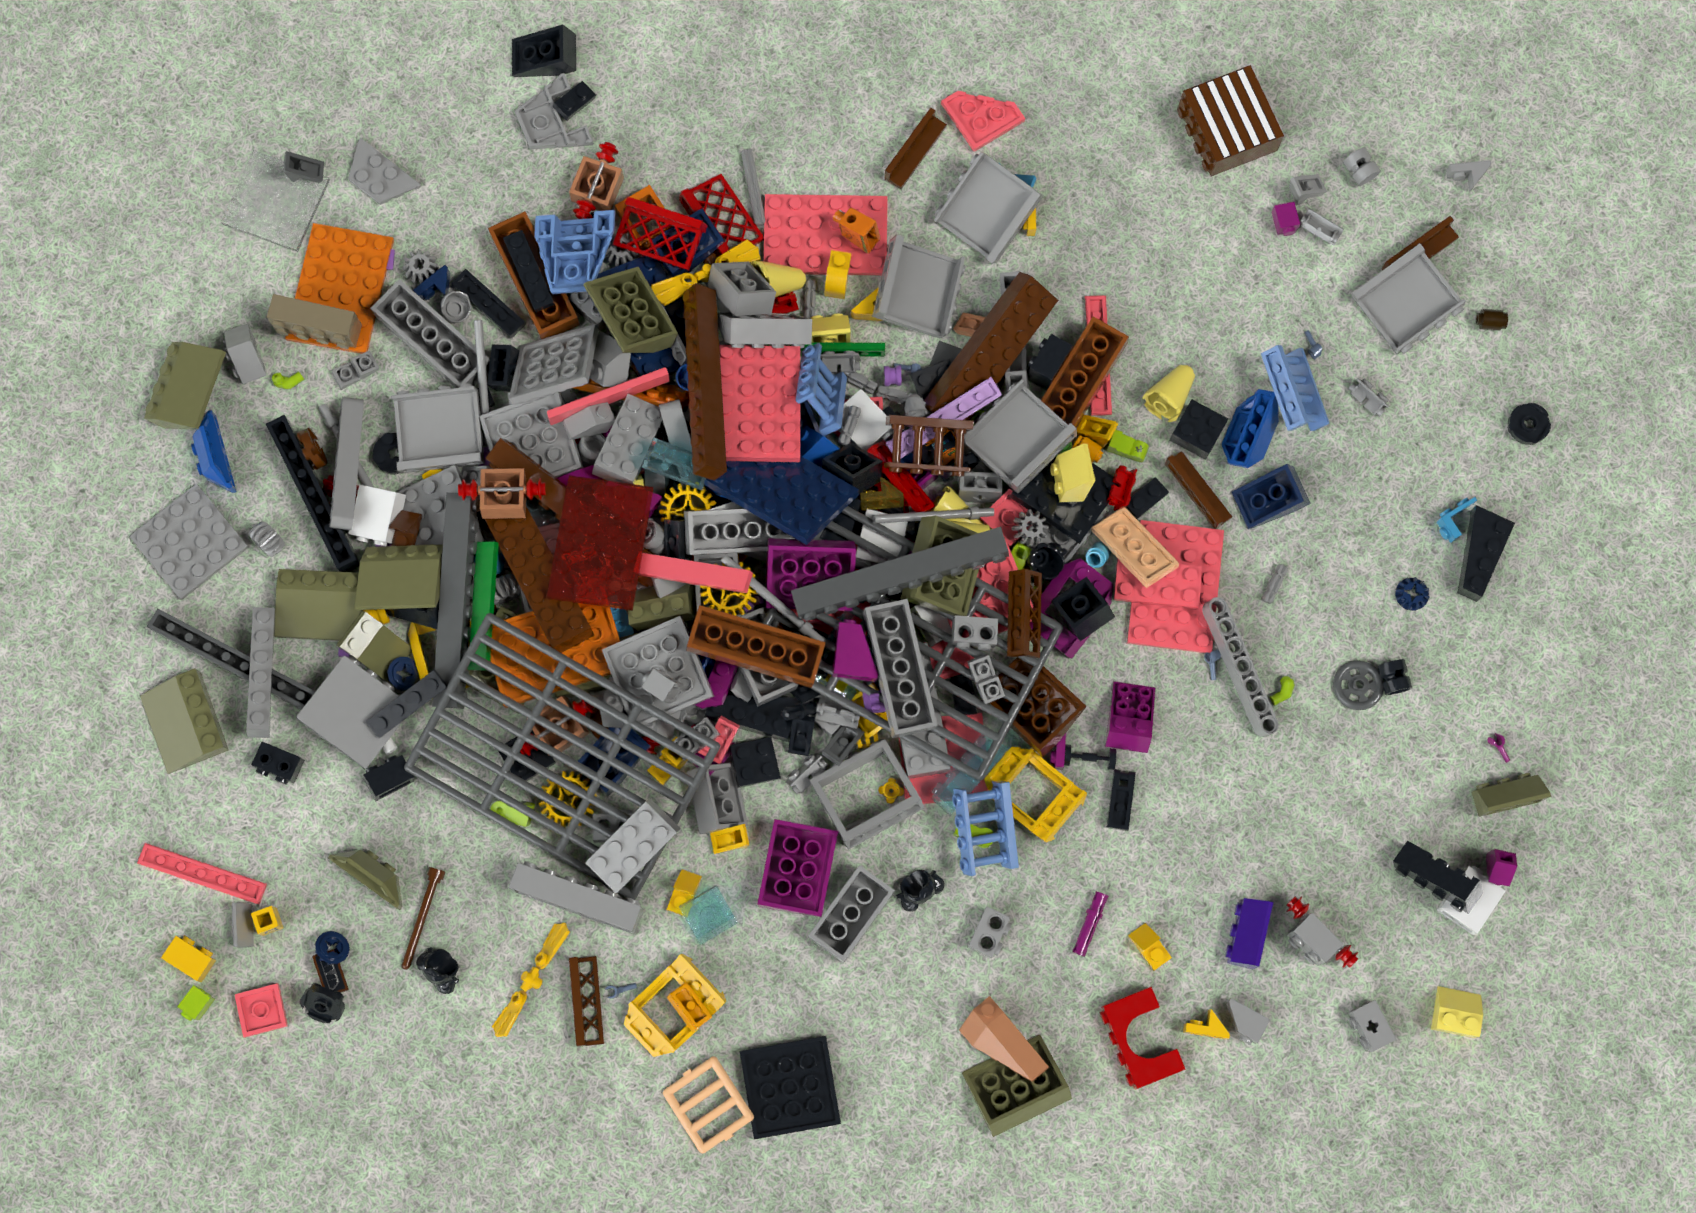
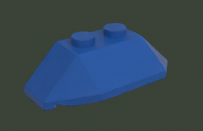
M1258 389L1254 392V395L1247 398L1236 408L1221 444L1230 465L1249 468L1264 459L1279 422L1278 402L1273 391Z
M209 410L202 419L199 429L192 436L194 441L191 444L192 451L199 459V463H196L199 474L203 475L208 481L231 493H235L237 491L217 417L212 410Z

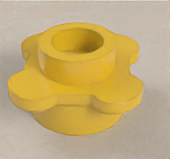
M890 778L884 786L879 787L878 792L884 795L887 803L892 804L898 796L904 794V789L899 787L896 779Z

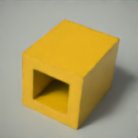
M272 905L251 913L257 934L265 936L284 928L278 909Z

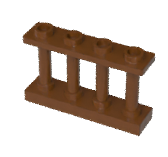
M898 415L887 416L885 425L892 426L891 429H893L892 462L884 463V468H889V472L902 473V469H909L912 474H923L924 470L931 471V475H944V472H952V476L964 477V473L971 472V468L963 467L964 434H967V431L973 430L974 421ZM904 427H912V431H914L913 464L900 463L902 430H904ZM925 428H931L935 432L934 465L921 464L922 439ZM946 430H954V434H956L954 466H942L943 436Z

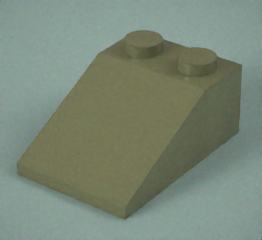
M361 611L336 645L387 683H389L387 670L390 663L396 658L408 657L412 652L410 645L364 611Z

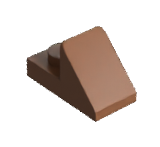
M963 312L953 330L957 334L971 337L986 317Z

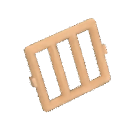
M715 1056L710 1057L695 1069L687 1070L683 1073L682 1078L663 1090L665 1099L698 1151L702 1154L723 1140L727 1141L734 1136L733 1133L754 1119L753 1113ZM713 1067L719 1079L680 1105L673 1094ZM725 1086L731 1097L692 1124L685 1112ZM737 1105L743 1116L704 1143L697 1131Z

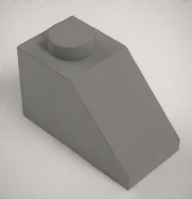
M608 402L588 406L563 420L570 440L606 433L615 422Z
M1232 998L1228 999L1226 1004L1235 1033L1240 1035L1239 1040L1248 1045H1251L1252 1042L1254 1044L1259 1043L1270 1019Z

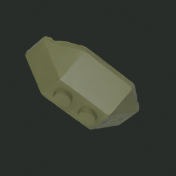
M360 849L331 854L328 857L329 860L395 908L401 910L403 906L399 877L394 874L396 869L387 862L384 865L377 861L379 857L370 850L365 853Z

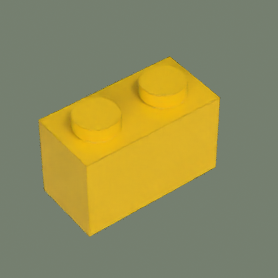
M186 935L183 938L175 936L161 959L194 980L202 982L216 962V959L211 957L213 952L203 946L201 949H198L194 946L195 941Z

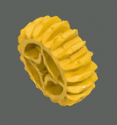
M686 482V489H683L681 483H679V491L676 492L671 487L670 491L673 495L670 496L667 493L664 495L669 501H661L660 503L666 507V509L659 510V513L666 514V516L661 518V522H664V519H672L671 515H679L684 518L682 509H686L687 501H689L691 510L694 511L709 510L710 506L715 505L716 502L715 500L708 502L712 494L708 493L704 496L705 487L699 492L697 491V483H695L694 489H690V482ZM685 494V503L681 507L671 508L673 501ZM691 494L699 497L704 502L706 508L694 506Z
M740 562L738 565L743 567V563ZM700 586V588L707 590L700 593L701 597L708 596L703 601L704 605L712 603L709 608H717L718 611H724L728 614L732 612V615L737 616L735 611L738 610L742 616L745 615L742 609L744 606L751 610L752 608L748 602L756 603V599L751 597V595H758L750 586L747 593L734 592L731 594L730 592V595L727 594V596L726 590L720 589L722 596L718 604L713 599L712 587ZM732 597L743 599L742 602L735 606H725Z
M562 771L563 778L586 791L588 790L589 786L587 785L590 782L588 778L581 782L583 778L581 773L575 778L574 771L570 772L569 777H567L565 771ZM547 779L546 781L550 786L542 785L541 788L546 793L552 795L553 791L558 787L560 792L558 799L560 801L565 800L563 798L565 796L564 791L566 795L573 797L570 804L576 809L575 804L581 798ZM545 801L538 803L540 807L546 806V808L541 810L542 815L548 814L547 818L551 820L554 818L553 821L558 824L560 821L561 826L566 827V823L569 824L571 821V816L564 817L556 814L553 811L557 808ZM588 806L587 810L584 813L586 814L588 812L589 814L593 815L594 811L590 809Z

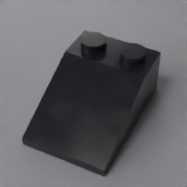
M562 24L512 39L513 77L559 76L562 73L567 74L576 71V34Z

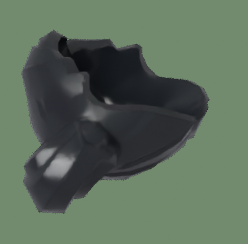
M1052 542L1037 544L1027 558L1029 570L1042 573V581L1043 579L1050 580L1056 578L1064 568L1065 560L1063 555L1068 550L1062 549L1060 544ZM1031 577V584L1034 583V577Z
M922 869L916 870L901 881L900 889L902 893L897 894L896 898L901 899V906L905 911H916L920 904L930 900L934 894H939L943 891L944 880L936 874L935 870H932L930 874Z
M429 947L428 952L422 953L417 958V968L422 970L423 975L429 982L436 985L440 993L450 994L454 991L455 984L459 983V979L455 977L459 966L449 952L444 949L434 951L432 947Z

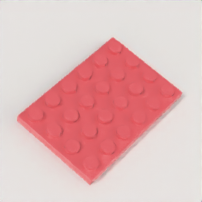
M765 194V262L799 268L804 274L826 275L831 250L851 253L848 275L882 276L887 255V196ZM849 208H853L876 221L881 239L869 254L843 237L839 224L833 221V216L837 210L846 213Z
M719 345L726 461L800 462V404L796 402L800 371V346H784V348L764 346V348H753L752 345H744V348H734L731 345Z
M1140 520V523L1179 564L1202 566L1200 602L1198 609L1131 602L1127 644L1211 653L1213 636L1202 609L1206 602L1218 597L1224 530ZM1212 604V610L1216 613L1217 606Z

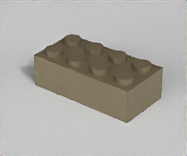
M276 294L272 296L267 313V319L276 332L281 335L288 336L290 333L303 340L312 338L321 344L335 343L343 349H349V347L356 348L362 327L361 322L353 311Z

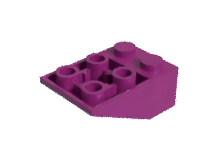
M1113 681L1105 747L1148 753L1153 730L1155 687Z

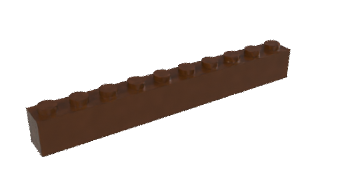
M695 283L683 293L693 474L715 481L727 472L716 290Z
M500 438L487 455L486 459L491 462L489 466L492 469L524 468L526 486L530 478L533 482H538L541 478L542 482L546 483V495H542V500L538 504L548 511L549 509L553 510L556 513L555 517L563 523L567 521L573 526L571 529L578 535L582 536L584 534L588 537L589 544L597 549L600 547L606 551L604 555L614 562L615 560L619 561L622 564L621 568L630 575L634 571L639 552L653 554L639 545L634 537L507 439ZM637 575L639 577L638 581L642 585L654 587L651 577Z

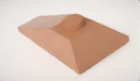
M990 996L972 1010L959 1029L973 1048L982 1051L1031 1082L1049 1068Z

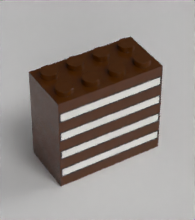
M1251 65L1184 90L1177 107L1179 117L1181 119L1184 118L1187 124L1185 129L1188 136H1192L1195 143H1193L1195 152L1200 154L1203 159L1202 167L1205 172H1209L1211 177L1278 151L1284 137Z

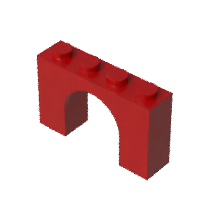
M1152 987L1101 1007L1102 1012H1099L1104 1025L1108 1024L1111 1030L1108 1036L1112 1045L1116 1044L1119 1053L1116 1054L1121 1066L1125 1065L1128 1073L1125 1074L1127 1083L1130 1087L1133 1086L1135 1090L1186 1070L1178 1049L1155 1058H1143L1135 1054L1128 1045L1126 1034L1131 1021L1137 1016L1160 1007Z

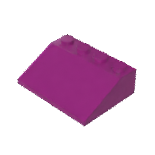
M768 538L766 589L789 609H796L791 590L855 571V542L812 540L805 545L797 539ZM766 600V608H775ZM845 606V607L838 608V610H842V611H852V610H853V607H852V608H846V606Z
M774 819L757 903L758 907L822 917L838 831Z

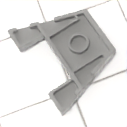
M564 73L560 74L558 79L552 84L549 83L545 86L544 90L537 96L534 95L514 111L530 150L589 146L594 144L587 126L566 133L558 112L553 108L554 102L552 99L562 96L571 90Z

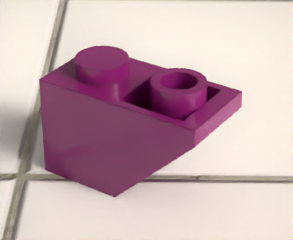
M1493 849L1486 854L1488 882L1510 887L1518 866L1516 853Z

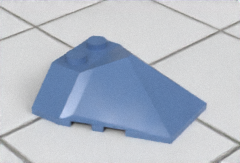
M615 210L594 211V218L561 221L556 215L536 216L535 239L540 249L539 253L544 263L545 274L552 294L587 292L584 283L597 279L614 233Z

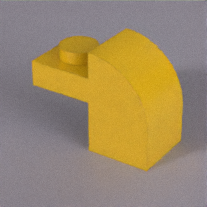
M831 250L824 296L845 299L851 253Z
M666 747L661 751L662 755L659 757V759L678 770L688 761L687 759L684 761L680 755ZM651 765L647 770L663 786L672 777L654 765Z

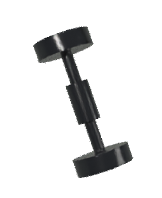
M1065 744L1064 766H1070L1071 758H1082V761H1108V770H1115L1117 752L1116 749L1109 748L1108 757L1097 756V753L1087 752L1074 754L1071 753V745Z

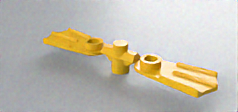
M745 240L719 256L715 263H721L722 261L728 263L749 261L751 263L761 258L758 246ZM704 264L702 269L694 273V275L683 273L652 284L651 288L659 302L666 306L683 296V293L693 284L697 283V280L708 282L711 265ZM688 278L691 282H686L684 279Z
M566 923L553 925L541 952L535 958L536 967L533 966L530 972L525 971L522 973L521 980L524 981L520 987L522 990L512 995L510 1003L503 1009L492 1025L496 1037L508 1036L526 1002V991L531 988L539 989L543 980L539 978V970L544 969L549 964L569 935L570 931Z

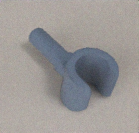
M1307 330L1305 335L1312 346L1308 349V353L1315 360L1321 356L1322 347L1320 344H1316L1310 331Z
M917 363L912 365L894 364V367L901 365L902 370L911 371V373L922 369Z
M1212 649L1211 653L1206 652L1204 655L1205 661L1209 663L1211 680H1216L1215 661L1221 658V654L1217 649Z
M636 983L620 987L607 986L605 990L611 988L615 990V994L607 998L615 999L620 993L637 988Z

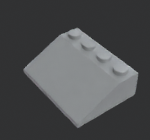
M717 313L718 327L725 342L731 344V347L744 348V344H752L753 348H764V344H772V348H784V344H792V346L804 348V344H811L812 319L794 313L763 314L762 316H734L732 313Z

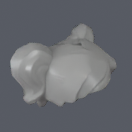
M914 393L907 398L904 408L905 414L903 416L928 417L933 413L926 410V402L917 393Z

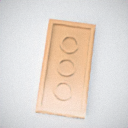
M1125 507L1092 526L1091 531L1146 588L1179 567V562Z

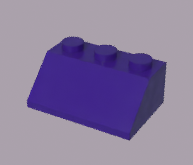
M1243 898L1241 903L1237 902L1234 915L1238 917L1236 924L1233 923L1230 930V936L1233 937L1232 944L1227 945L1225 957L1228 958L1227 963L1252 970L1260 966L1273 902Z

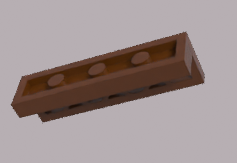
M931 107L885 169L884 179L899 189L904 187L947 127L946 123L935 117L936 110Z
M1451 216L1447 217L1391 257L1383 265L1382 271L1419 243L1425 249L1424 253L1429 259L1444 250L1459 238L1451 228L1454 219Z
M1182 451L1175 456L1171 455L1167 458L1164 465L1214 529L1219 528L1232 518V515Z
M1028 569L1009 571L1007 656L1009 657L1027 656L1040 658L1042 573ZM1031 577H1034V587L1031 585ZM1030 599L1033 600V608L1030 605ZM1030 620L1033 622V629L1030 627ZM1030 641L1033 644V652L1029 651Z
M597 956L569 958L576 1046L604 1044ZM592 961L593 971L586 977L580 971V963ZM593 974H594V983L590 980V978L593 976ZM581 976L586 979L583 983H581ZM587 982H590L595 987V993L590 999L582 994V988ZM594 997H596V1005L592 1002ZM583 998L587 1000V1003L584 1006ZM589 1003L597 1009V1015L592 1021L584 1016V1010ZM596 1019L598 1020V1027L594 1024ZM585 1020H586L587 1022H589V1025H588L586 1028H585ZM591 1025L599 1031V1040H586V1031Z

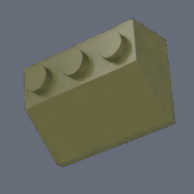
M686 583L662 598L657 596L655 587L632 592L627 603L629 625L637 631L651 629L678 616H682L684 622L695 620L697 614L695 585Z
M1530 773L1517 776L1518 780L1510 781V778L1498 780L1497 785L1490 786L1489 783L1477 785V789L1471 792L1479 817L1539 803L1551 797V793L1539 775L1531 776Z

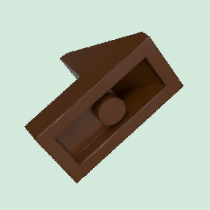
M401 510L389 527L395 530L391 546H411L416 544L422 514Z

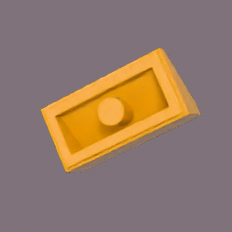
M687 982L667 996V999L692 1032L712 1018V1015Z

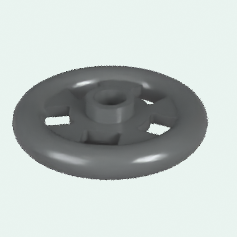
M1355 660L1343 664L1337 670L1333 679V690L1340 703L1347 708L1366 710L1376 705L1381 699L1384 691V682L1375 666L1365 661ZM1358 669L1359 674L1351 676L1350 670ZM1368 673L1374 678V681L1371 683L1365 677ZM1342 680H1348V689H1342ZM1357 681L1361 682L1362 688H1357L1355 683ZM1369 688L1374 691L1371 698L1364 695ZM1351 693L1359 696L1358 702L1349 699Z

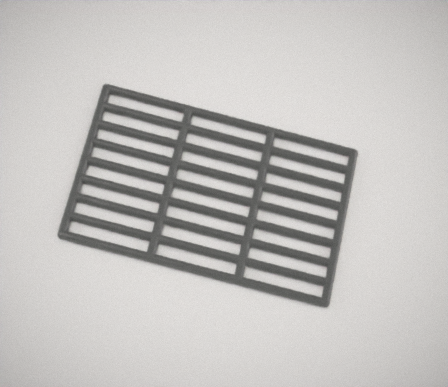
M849 506L842 513L903 546L897 557L833 521L826 526L831 531L850 541H854L855 544L886 561L908 555L910 550L913 551L915 545L914 542L880 523H873L871 518ZM823 530L813 540H822L819 537ZM856 558L855 568L860 570L870 567ZM976 578L975 586L978 589L973 598H971L967 616L972 617L976 610L989 618L998 619V623L1008 628L1007 617L980 603L985 592L1008 604V594ZM884 594L878 600L872 601L870 607L890 603L891 601L884 598L886 595ZM855 606L852 611L848 612L862 619L860 625L865 633L867 629L863 617L864 610ZM769 608L762 621V624L770 626L773 619L802 634L798 631L799 628L782 613L778 612L776 608ZM933 610L951 621L954 618V615ZM825 613L817 615L818 620L837 629L840 621ZM911 613L913 624L948 643L941 654L918 641L920 652L938 661L932 672L924 668L930 693L936 684L1003 721V724L997 733L931 696L935 709L993 740L987 752L940 725L931 730L982 758L983 761L978 770L912 734L901 736L900 738L975 780L981 781L1061 634L1063 625L1041 613V623L1053 630L1048 640L1041 637L1040 646L1043 649L1040 653V658L1018 657L1033 666L1028 677L990 657L994 669L1023 684L1018 696L1002 687L1005 694L1003 698L1013 703L1009 713L1006 714L988 703L984 704L983 700L939 677L944 667L947 666L974 681L969 668L950 659L955 647H957V645H951V634ZM964 628L959 629L960 636H962ZM987 630L980 631L983 639H990V633ZM865 636L868 647L871 648L869 638ZM997 636L996 646L1007 651V641ZM823 637L825 639L823 642H826L825 648L835 653L836 643ZM972 646L969 649H960L974 658L985 655V653ZM820 660L818 668L830 674L831 677L826 686L814 681L811 689L891 732L887 720L834 692L833 689L838 680H841L869 696L872 693H879V701L884 703L882 693L859 680L832 677L833 666Z
M488 613L404 765V769L609 887L588 865L565 853L564 850L569 840L592 854L599 849L598 846L574 833L579 822L607 838H610L615 833L613 830L584 814L590 803L624 823L631 817L594 796L600 784L639 807L645 803L646 800L605 777L610 766L679 804L673 816L665 812L678 824L718 753L720 744L496 615ZM491 623L559 661L554 672H550L487 636L486 633ZM481 642L547 679L548 683L543 692L477 655L476 651ZM470 662L476 663L537 698L538 701L533 710L467 674L465 671ZM566 666L634 704L629 716L561 678ZM460 680L527 717L528 719L523 729L456 692L455 690ZM555 686L561 687L624 723L619 734L617 735L551 697ZM450 699L517 736L518 738L513 747L507 746L446 711L445 708ZM545 705L551 706L614 742L608 754L541 716L540 714ZM643 709L709 747L710 749L705 758L697 756L636 721L641 710ZM440 717L507 755L502 767L435 729ZM535 723L602 760L603 763L598 772L531 735L530 732ZM631 728L699 766L694 778L626 740ZM429 737L437 739L496 773L497 776L492 785L425 748ZM525 741L592 779L593 781L588 790L582 789L519 753ZM620 748L628 750L689 785L684 796L682 797L616 759L615 757ZM422 755L486 792L487 794L481 804L414 766L419 756ZM514 761H518L582 798L577 810L510 772L509 770ZM505 779L571 816L572 819L567 828L500 791L499 789ZM494 798L561 835L562 837L557 846L551 845L489 809ZM666 844L645 864L642 871H638L634 876L637 880L632 889L623 887L618 892L619 894L634 900L637 898Z

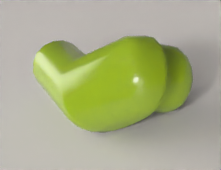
M299 371L291 377L282 376L281 373H275L272 376L273 384L276 387L287 390L292 389L305 380Z
M1283 676L1280 679L1281 690L1270 696L1274 706L1292 696L1295 683L1289 676Z

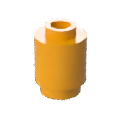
M1080 435L1072 448L1081 444H1088L1091 463H1098L1104 454L1101 451L1103 447L1087 436L1084 438Z

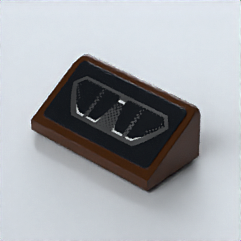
M318 954L312 956L322 987L341 993L349 990L340 963L338 965H328L327 962L320 961Z

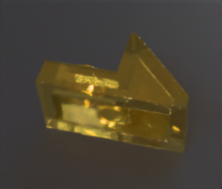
M880 477L881 491L869 490L865 493H860L862 510L904 507L903 493L882 477Z

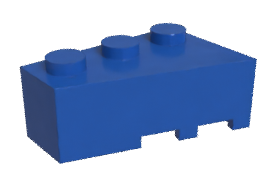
M807 425L800 431V456L817 466L822 467V459L839 450L825 436Z

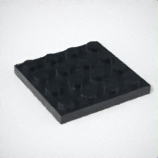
M1055 457L1019 493L1013 490L1010 498L1026 509L1032 510L1034 514L1037 511L1040 512V518L1045 517L1047 523L1080 544L1109 504L1108 496L1111 486L1119 485L1113 482L1114 476L1092 463L1095 482L1085 500L1082 502H1059L1058 494L1054 490L1055 478L1051 475V464L1054 463Z
M826 1036L739 1051L748 1107L754 1115V1119L751 1121L754 1140L841 1124Z

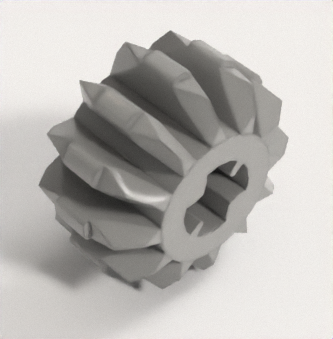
M625 233L620 243L627 244L633 241L632 237L628 239L629 236ZM612 237L605 255L608 257L607 260L610 264L614 262L615 267H617L620 263L624 264L627 261H632L633 258H638L639 255L628 250L624 252L620 250L618 252L619 247L613 245L614 238Z
M418 249L416 255L410 252L411 258H405L406 265H403V270L406 271V278H411L414 284L418 280L421 284L424 282V279L429 278L439 268L438 264L435 263L436 257L430 256L429 251L423 254L420 249ZM422 264L424 268L419 269L418 266Z
M1027 510L1026 514L1021 512L1019 513L1020 518L1013 520L1018 525L1012 527L1013 531H1018L1014 538L1016 539L1021 536L1020 544H1024L1026 541L1028 546H1032L1034 541L1039 544L1041 543V538L1047 536L1042 530L1048 529L1049 526L1042 525L1046 518L1039 519L1040 512L1037 511L1033 515L1032 510ZM1032 524L1034 529L1028 531L1026 527Z
M261 521L249 532L251 539L267 556L273 557L285 546L283 539L267 522Z
M507 574L496 578L494 605L507 603L519 597L521 594L520 586L514 574Z

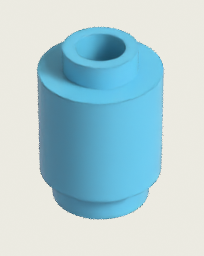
M1096 542L1085 555L1086 562L1094 568L1102 567L1109 559L1111 551L1102 542Z

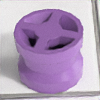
M896 365L893 368L884 366L885 386H890L891 384L902 385L901 365Z

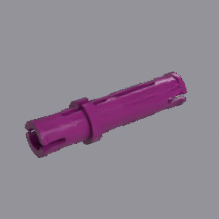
M1095 892L1092 904L1086 910L1087 916L1072 950L1073 953L1083 957L1086 956L1099 919L1103 917L1102 912L1109 897L1108 895Z

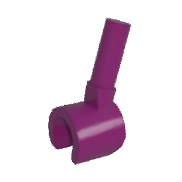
M1495 733L1497 741L1488 737V743L1497 747L1507 763L1510 761V758L1503 746L1505 738Z

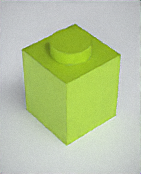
M193 985L177 1007L182 1010L180 1014L189 1021H192V1019L200 1020L215 998L199 986Z

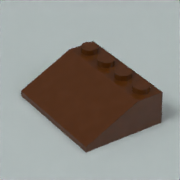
M1018 657L1008 666L1027 677L1033 668L1032 665ZM1043 666L1010 728L1043 758L1061 740L1087 706ZM1000 673L998 677L1001 686L1018 696L1023 684ZM1003 697L988 703L1006 714L1009 713L1013 705L1012 702Z

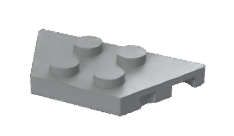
M362 138L359 139L348 179L379 205L421 187L420 183Z

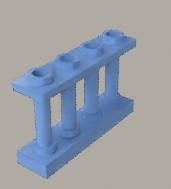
M820 343L807 346L802 351L796 402L800 404L808 400L820 415L819 431L823 436H826L842 427L847 376L843 371L836 375L830 372L820 359L822 346Z
M1276 345L1261 353L1287 430L1293 431L1307 423L1310 431H1316L1328 425L1329 420L1304 349L1298 348L1285 355L1282 345Z
M993 781L992 790L967 794L966 789H953L952 802L956 809L955 825L958 828L959 835L957 845L961 853L959 864L965 875L975 876V867L1001 863L1002 867L1009 869L1019 868L1010 783L1007 781ZM994 799L995 810L993 812L969 816L968 803ZM992 820L997 821L998 830L996 833L971 837L970 824ZM999 842V854L974 859L973 846Z

